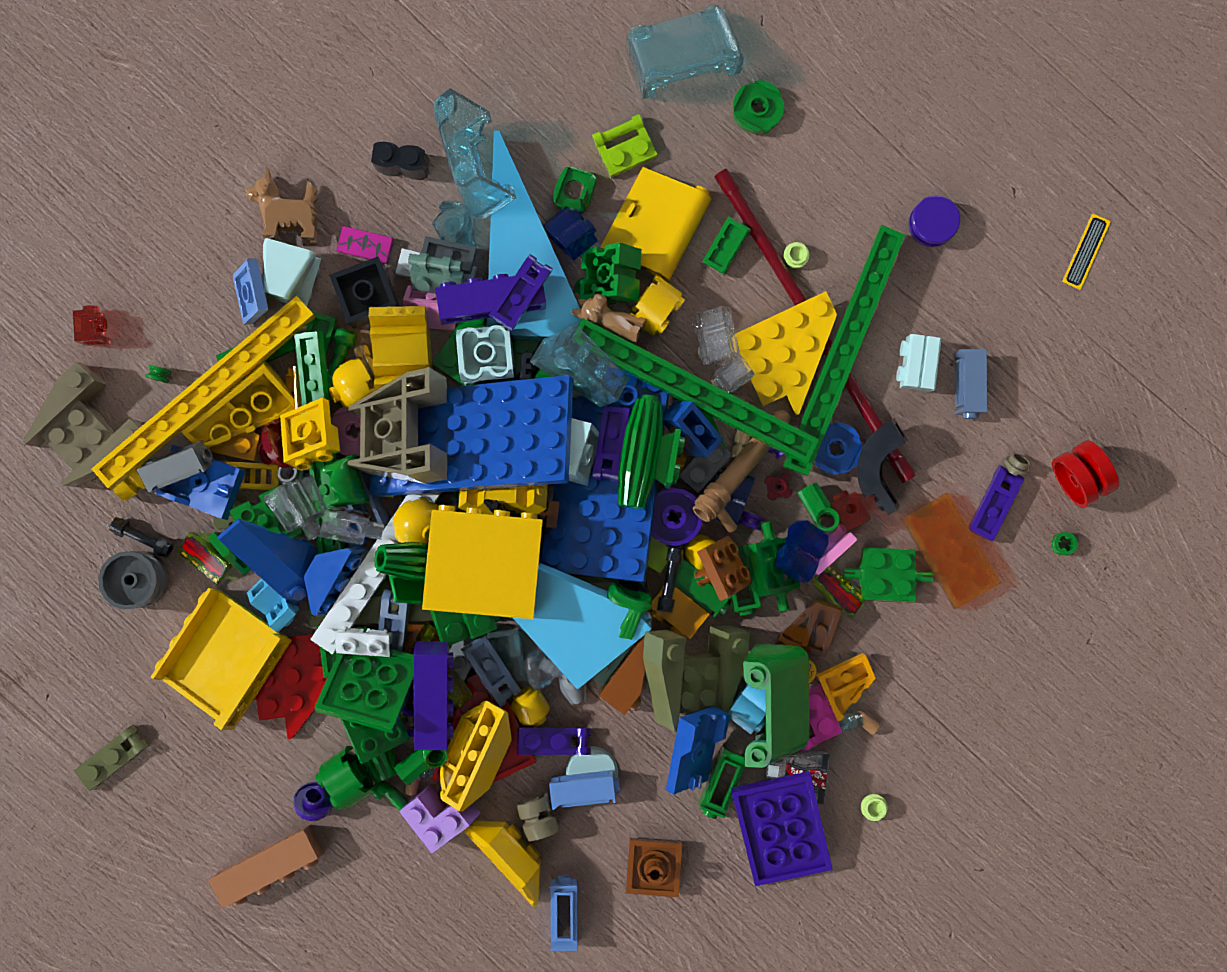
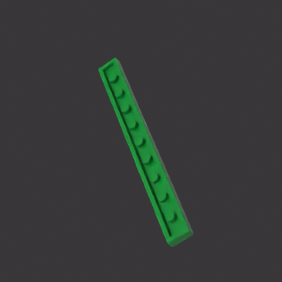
M883 225L879 227L798 427L801 431L819 439V442L808 464L805 465L787 455L783 467L805 476L809 475L906 234Z
M582 318L570 341V344L681 401L693 402L700 411L805 465L808 464L819 442V439Z
M315 331L295 334L302 406L322 397L327 399L330 406L331 424L333 425L323 332ZM336 453L333 454V459L330 461L311 463L312 467L309 469L318 554L346 549L342 512L335 510L332 512L326 511L329 506L328 501L334 500L336 493L328 487L330 482L329 475L326 473L320 474L322 467L337 461ZM324 529L332 531V533L327 534V538L320 537Z

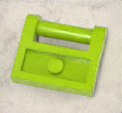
M639 114L632 116V120L601 134L600 132L592 134L595 146L610 178L657 158L655 148ZM636 129L638 136L609 149L606 148L604 143Z

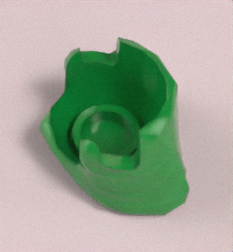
M357 454L332 462L320 470V474L326 473L329 475L330 482L328 487L336 493L335 499L328 501L333 507L366 504L370 501L366 495L363 483H361L359 470L348 465V461L358 459Z

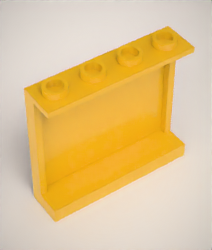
M439 505V510H432L422 610L534 619L543 524L542 519H537L538 514L521 512L520 518L510 517V511L494 510V515L483 514V509L468 507L466 508V513L455 512L456 506Z
M208 588L199 597L198 605L194 611L186 617L184 626L179 634L171 640L170 648L164 657L156 663L155 671L151 678L163 680L216 720L214 725L220 730H234L292 640L281 632H275L269 627L267 622L222 590Z

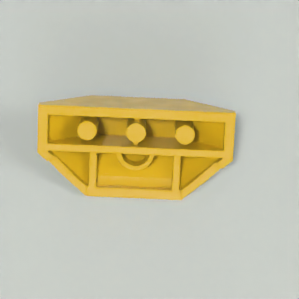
M485 700L481 705L472 708L461 716L453 734V739H451L447 747L448 759L444 765L440 766L441 800L459 812H463L487 792L493 783L512 741L507 711Z
M473 821L463 832L469 836L535 908L540 899L541 860L539 857L541 855L532 844L527 846L521 839V832L513 824L509 826L506 822Z

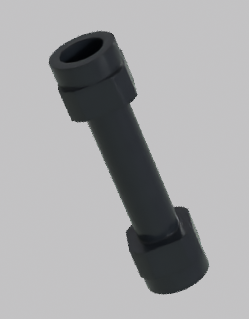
M115 517L110 524L109 531L121 538L126 535L153 548L154 553L167 558L173 550L174 544L169 542V540L163 537L157 539L133 528L128 520Z
M668 547L666 556L668 566L662 597H659L657 610L673 612L675 599H672L678 565L682 563L684 550Z

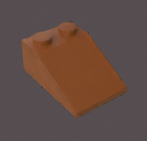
M645 635L634 643L599 690V697L624 716L628 711L633 713L642 701L640 695L645 674L643 661Z

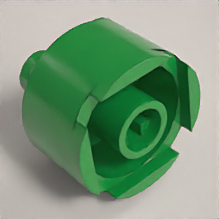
M346 746L319 766V772L315 775L317 783L327 790L331 796L330 801L337 810L352 808L378 789V783L373 785L372 777L360 763L357 755L350 751L353 749L352 746Z

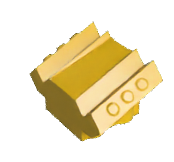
M425 306L369 307L368 317L371 326L370 338L373 352L372 367L375 375V391L406 372L428 367L433 369L430 329L428 328Z
M547 485L459 491L458 508L466 511L467 507L483 509V514L493 515L483 503L485 499L493 501L498 500L499 504L504 505L506 510H512L519 514L521 512L539 514L546 510Z

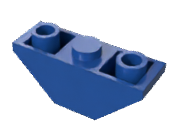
M357 546L315 555L304 575L311 614L319 616L330 611L341 592L349 583L353 570L361 564V556L366 549L365 547Z

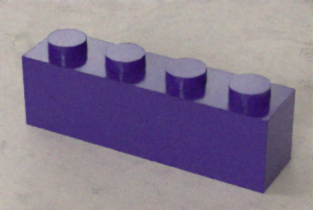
M531 270L527 274L534 280L538 276V274ZM498 274L490 280L472 278L463 284L456 285V282L440 284V287L435 288L441 325L491 318L490 312L514 276L509 277L508 274ZM543 285L525 312L546 309Z
M416 641L413 654L414 750H447L448 739H453V723H448V716H453V700H448V693H453L454 677L448 676V669H453L454 652H448V642Z

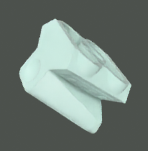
M265 238L263 244L262 276L265 297L288 303L297 296L307 306L312 298L315 278L318 277L320 272L321 258H317L315 253L310 250Z
M494 325L482 328L469 327L456 331L459 375L461 382H464L465 386L482 380L514 378L515 363L510 329L505 326Z

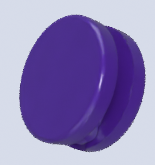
M930 196L923 199L913 209L909 217V230L912 237L919 244L926 247H938L945 244L957 233L960 226V213L957 206L950 199L943 196Z

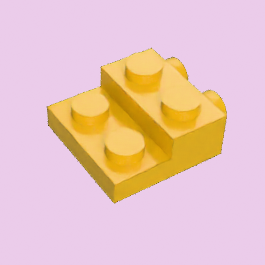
M319 398L280 415L284 463L295 467L297 470H308L312 467L311 463L330 461L333 459V454L340 452L338 428L331 424L330 406L327 399Z

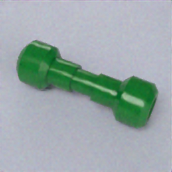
M337 329L334 336L336 346L333 352L332 363L329 364L327 371L329 388L333 387L332 377L334 371L342 365L349 347L354 346L356 340L355 333L346 329Z

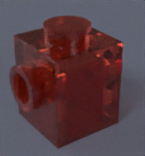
M846 489L833 496L835 501L830 503V505L839 515V526L843 532L849 531L870 520L856 491L848 493ZM847 506L850 508L849 513L846 511Z

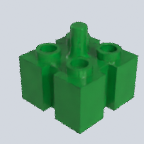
M620 242L605 245V249L598 246L582 249L581 270H585L586 273L585 279L580 281L579 299L587 300L593 298L596 294H602L606 296L608 305L616 304V301L622 303L639 301L640 280L635 277V273L641 269L642 249Z
M278 486L259 495L260 503L254 505L247 501L230 510L234 521L241 519L263 526L268 531L279 534L282 532L288 534L293 539L305 536L297 518L293 514L287 515L286 510L290 509L291 506L282 489Z

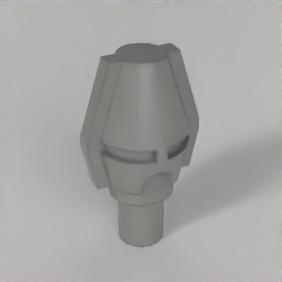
M562 673V678L559 679L560 689L571 705L586 700V683L577 690Z

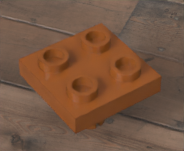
M726 536L697 551L704 568L696 570L694 578L697 579L705 576L697 581V584L703 587L708 583H712L720 601L729 598L752 584L749 571L743 565L738 555V548L730 536Z
M630 838L626 893L679 897L682 842Z

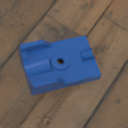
M172 445L170 451H175L183 447ZM212 458L214 464L205 472L201 471L198 474L162 488H156L154 494L198 509L220 519L228 520L230 510L234 505L246 471Z
M712 706L679 718L666 786L668 792L674 795L687 789L694 791L695 787L701 789L702 783L708 781L715 744L726 739L730 714Z

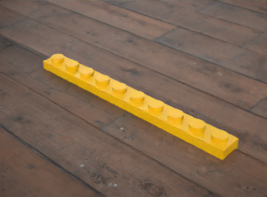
M295 296L91 468L92 471L108 489L113 490L311 322L315 315Z

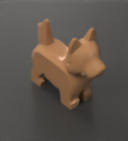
M266 168L265 177L258 179L253 187L246 188L245 190L248 199L257 202L260 206V213L265 229H263L264 240L268 238L278 241L281 231L293 233V230L298 232L301 229L303 231L301 232L303 245H316L317 231L315 227L317 225L315 204L318 196L315 195L318 190L310 182H307L303 200L281 199L279 189L271 177L269 168Z
M596 294L593 298L587 300L579 299L578 303L582 308L572 309L571 312L575 317L584 318L628 342H637L640 330H644L646 325V318H637L628 313L610 309L606 296L602 294Z

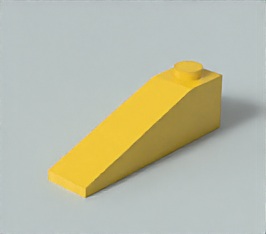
M265 360L181 432L192 443L202 440L204 445L209 448L228 441L236 435L254 431L255 428L266 425L272 420L279 418L280 415L294 410L295 397L282 378Z

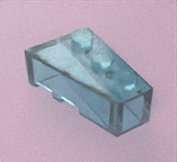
M576 324L543 339L530 361L553 377L570 375L573 378V390L599 407L618 401L630 378Z

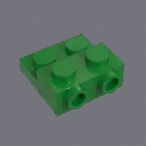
M430 610L440 642H448V646L497 629L495 622L499 621V616Z

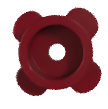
M781 473L780 476L775 477L769 475L765 478L764 483L767 485V497L769 500L774 501L778 497H791L793 491L789 488L788 481L790 476L787 473ZM777 484H779V485L781 486L780 489H777V488H776V485H777Z

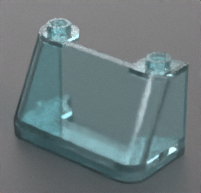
M718 5L709 6L702 12L646 27L638 25L633 27L627 35V45L642 99L655 96L654 89L662 86V89H667L669 83L714 71L719 75L722 74L723 69L727 71L728 76L739 74L742 69L744 57L741 46L725 9L719 8Z
M448 89L436 99L433 107L434 116L454 182L470 215L478 219H484L516 199L514 188L509 184L500 185V182L494 179L490 181L485 176L476 146L486 139L482 132L485 124L492 122L490 112L453 89Z

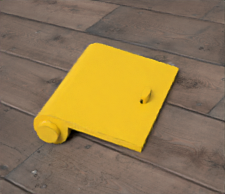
M642 167L600 247L605 249V245L620 242L642 249L641 266L651 275H658L666 282H669L712 201V198L709 196L710 192L701 186L694 188Z

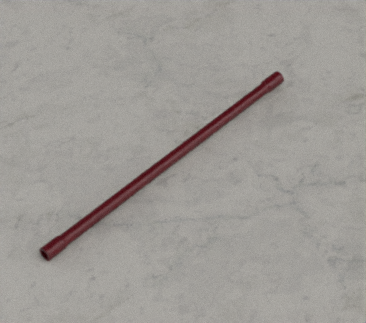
M726 168L718 172L714 178L725 196L731 201L745 226L751 229L750 234L793 304L797 305L806 301L800 288L740 193L739 187L728 169ZM830 337L823 351L826 357L833 343ZM850 371L844 387L874 433L883 426V423ZM898 448L887 455L902 483L916 476L905 456L901 454Z

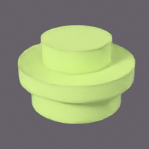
M800 242L789 244L783 254L785 263L792 268L803 267L808 262L810 256L808 248Z
M870 794L862 800L861 812L868 820L879 821L885 817L888 806L883 797L878 794Z

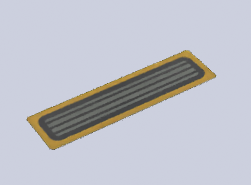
M1092 213L1062 280L1063 283L1081 290L1111 221Z

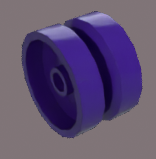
M678 488L660 491L656 495L651 536L664 545L670 546L686 544L696 537L702 527L703 520L693 511L696 500L695 496L684 489ZM670 513L677 514L678 519L676 522L668 520Z

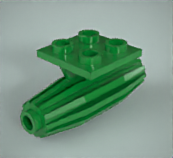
M644 394L642 399H636L625 430L618 471L619 506L644 510L655 479L664 485V489H669L672 483L676 484V481H678L680 464H676V458L680 457L683 452L685 438L680 437L681 429H675L674 433L662 436V403L658 402V397Z
M405 542L384 544L377 547L374 566L377 572L389 575L395 603L423 604L428 543Z
M400 718L394 734L340 719L360 763L363 764L375 783L384 781L397 774L394 769L398 764L394 747L410 740Z

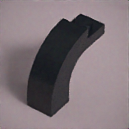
M895 418L885 423L868 438L860 452L857 465L858 481L864 497L866 498L875 493L877 497L874 500L881 511L886 510L888 515L898 510L900 504L884 480L883 463L890 452L908 441Z

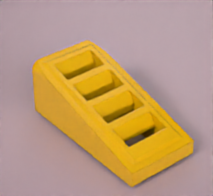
M226 461L227 464L243 470L250 469V483H244V475L239 490H271L277 486L279 487L278 469L280 466L276 464L267 465L263 463ZM256 470H261L260 484H255ZM266 470H272L271 484H266Z

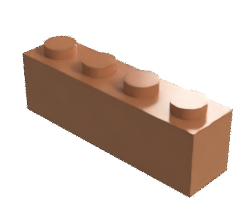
M308 825L216 873L208 881L222 909L229 905L235 908L246 902L248 895L255 892L258 896L271 888L270 884L279 879L280 883H283L295 876V870L302 867L305 871L319 863L317 859L324 852L311 826Z

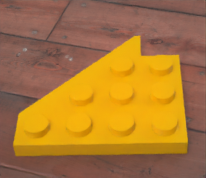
M827 291L731 335L763 406L787 396L795 415L800 414L837 317Z

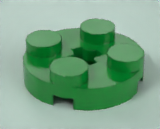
M762 80L742 86L737 91L733 101L734 121L743 130L753 134L765 135L779 124L784 113V102L778 88ZM758 102L763 103L762 108L765 111L756 113L751 105H757Z

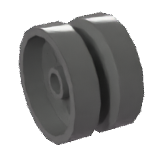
M145 551L119 552L108 558L101 567L98 583L103 598L112 606L125 610L149 607L157 603L166 593L169 577L164 562L155 554Z

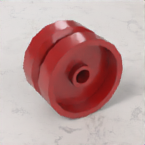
M1083 441L1073 447L1072 454L1065 452L1052 461L1053 472L1062 490L1081 508L1092 505L1098 501L1099 495L1107 496L1119 487V477L1113 464L1103 450L1092 441Z

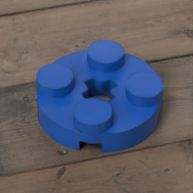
M845 423L829 424L814 461L816 467L832 475L843 474L855 468L863 446L861 447L858 432ZM839 442L841 444L840 449L843 452L842 454L836 453L834 456L831 454L832 449L829 446Z

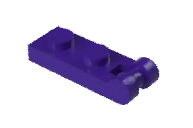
M529 254L490 312V317L513 331L544 282L550 276L553 268L547 264H540L537 262L536 257ZM530 270L538 274L535 280L527 275Z
M603 407L593 468L594 480L602 481L605 478L611 479V482L618 483V471L625 430L632 412L630 408ZM605 460L613 461L612 469L604 467Z
M1001 465L995 470L993 479L967 529L989 541H994L1024 481L1023 476H1015L1007 472L1008 469ZM1003 481L1009 484L1008 490L1000 487Z
M517 728V755H591V747H588V736H591V728ZM571 736H578V747H571Z

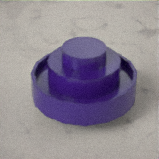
M317 782L302 785L294 795L296 814L308 821H318L325 818L333 808L330 801L331 796Z

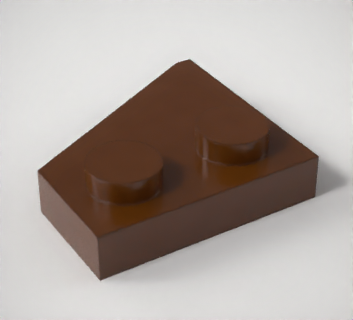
M816 600L779 634L777 642L784 645L799 646L806 652L826 658L842 613V607Z

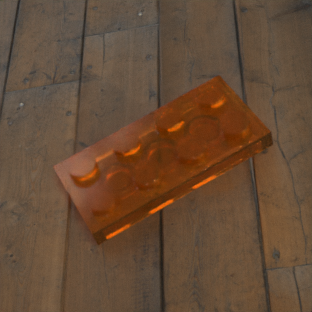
M948 492L901 518L954 609L963 606L1001 583Z

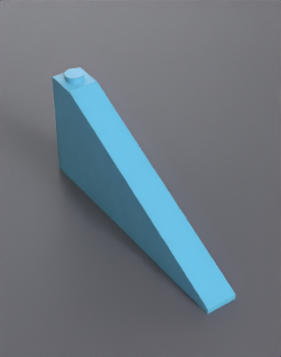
M494 131L488 280L493 279V276L498 274H508L509 277L515 276L529 254L536 257L537 262L540 264H547L552 267L553 270L543 284L546 309L525 312L514 330H510L511 340L570 343L582 320L575 317L571 312L572 309H580L504 140L499 131ZM487 318V327L494 325L504 326L493 318Z
M540 562L538 565L534 619L513 618L577 690L643 637L645 632L651 630V616L647 611H644L633 639L619 638L620 626L629 611L628 608L614 604L609 599L608 591Z

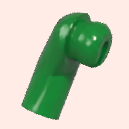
M385 781L379 782L378 789L372 793L376 799H382L385 796L399 811L409 802L399 790Z

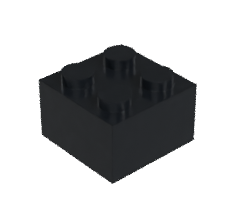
M379 256L329 275L347 324L353 329L370 323L368 317L369 307H400L386 267Z

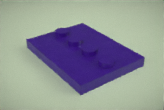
M810 771L731 788L755 886L833 870Z

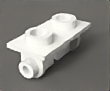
M344 626L343 629L335 631L336 653L390 657V643H392L393 633L388 632L387 629H384V631L369 630L368 633H364V629Z

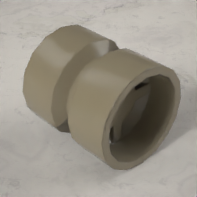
M548 793L526 798L516 804L520 819L525 820L523 830L527 841L540 840L559 831L555 815L550 814L552 804Z

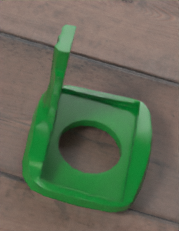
M571 166L565 167L554 188V204L558 208L580 214L585 212L590 205L597 183L596 176L582 169ZM578 181L584 186L579 199L573 200L565 195L564 189L569 182Z
M614 582L608 588L609 599L614 604L629 609L620 626L621 631L618 637L632 640L642 614L652 607L651 596Z

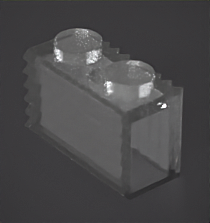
M720 306L694 314L693 329L699 338L698 354L704 365H717L741 358L731 307Z
M737 354L735 358L733 357L723 367L715 370L711 378V384L729 394H733L749 382L755 374L744 358Z

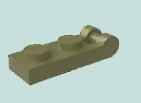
M134 725L125 729L119 736L74 770L88 791L95 789L149 746L145 739L141 740L138 736V730ZM127 740L133 746L130 750L124 743Z

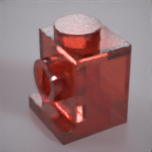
M87 305L82 307L83 310L73 311L74 342L84 346L110 344V338L105 337V332L108 328L107 320L104 314L99 312V306Z

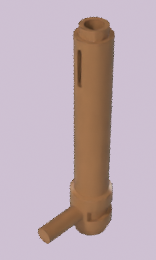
M779 410L772 414V416L791 424V416L786 411ZM752 437L718 479L706 487L704 490L705 494L700 495L695 500L694 513L706 522L718 517L728 532L735 531L737 525L724 508L730 502L734 491L771 447Z

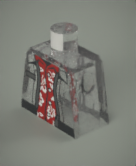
M329 504L324 512L319 537L363 544L365 537L381 540L385 524L369 521L370 513L342 506L333 507ZM357 523L360 526V529L354 530L351 528L350 524Z
M826 750L798 751L783 758L782 763L774 762L767 765L766 778L774 779L810 771L817 804L824 805L830 754Z

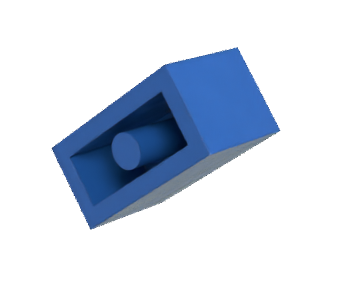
M675 401L662 416V423L670 433H674L675 429H681L680 437L685 438L683 448L690 456L708 458L723 440L721 435L693 402Z

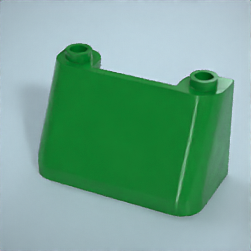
M756 644L743 661L744 679L749 686L756 689H766V731L758 732L756 740L750 742L746 747L745 767L762 768L804 749L809 741V657L807 652L799 646Z

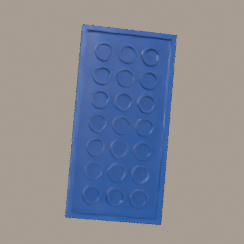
M568 367V374L573 376L576 374L585 381L587 391L584 396H579L577 399L572 398V418L592 423L599 432L603 407H619L616 403L615 395L617 390L625 384L637 386L642 395L658 397V402L662 403V416L668 409L669 394L622 370ZM628 394L625 397V401H632L634 396ZM662 423V436H664L665 426ZM605 460L604 467L612 469L613 461ZM593 468L587 486L571 481L569 483L554 484L552 501L559 502L557 528L545 534L541 563L569 575L645 583L658 480L655 479L644 510L619 506L618 483L611 482V479L605 478L602 481L594 480Z
M570 375L447 388V403L418 409V446L431 444L447 453V479L423 484L371 474L369 495L382 497L569 483L573 378Z

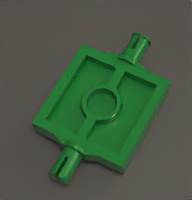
M772 522L762 523L764 539L759 543L748 545L758 597L776 596L779 611L790 610L787 594L793 589L801 588L790 537H775Z
M864 547L861 549L859 569H843V573H853L843 574V579H859L861 600L913 603L916 602L917 582H933V577H931L933 576L932 571H917L915 550Z

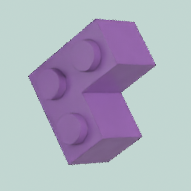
M430 785L412 798L399 811L431 854L470 826L481 813L474 803L463 812H459L449 804L446 806Z

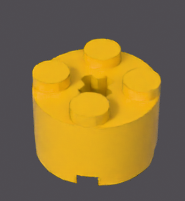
M658 275L653 278L651 285L647 286L639 297V301L631 309L635 314L630 313V315L637 318H646L644 330L652 336L655 333L659 335V333L661 334L670 322L667 319L670 312L672 314L677 312L685 300L681 297L682 292Z

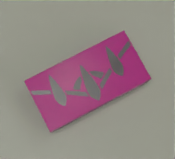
M342 226L336 251L366 260L379 256L383 263L388 265L394 240L390 237Z

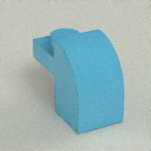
M260 579L247 592L250 604L266 615L269 627L277 633L283 627L290 625L296 612L300 609L298 604L292 605L263 579Z

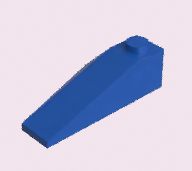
M237 519L217 536L228 549L292 605L295 606L307 596L304 575L315 555L318 554V548L308 540L301 538L300 540L293 539L288 534L282 532L279 534L268 531L263 526Z

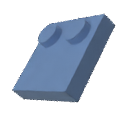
M247 259L232 275L243 325L254 324L268 311L257 259Z

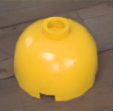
M355 358L343 363L334 371L332 377L333 387L329 388V391L335 403L340 401L342 406L349 410V406L373 393L375 389L370 387L369 380L371 378L359 358Z
M418 497L419 499L414 501L408 500L397 509L392 525L394 526V536L400 543H429L432 510H439V506L434 501Z

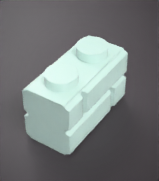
M910 334L906 337V341L902 340L900 356H904L903 365L898 367L896 380L900 382V389L932 392L935 390L942 338Z

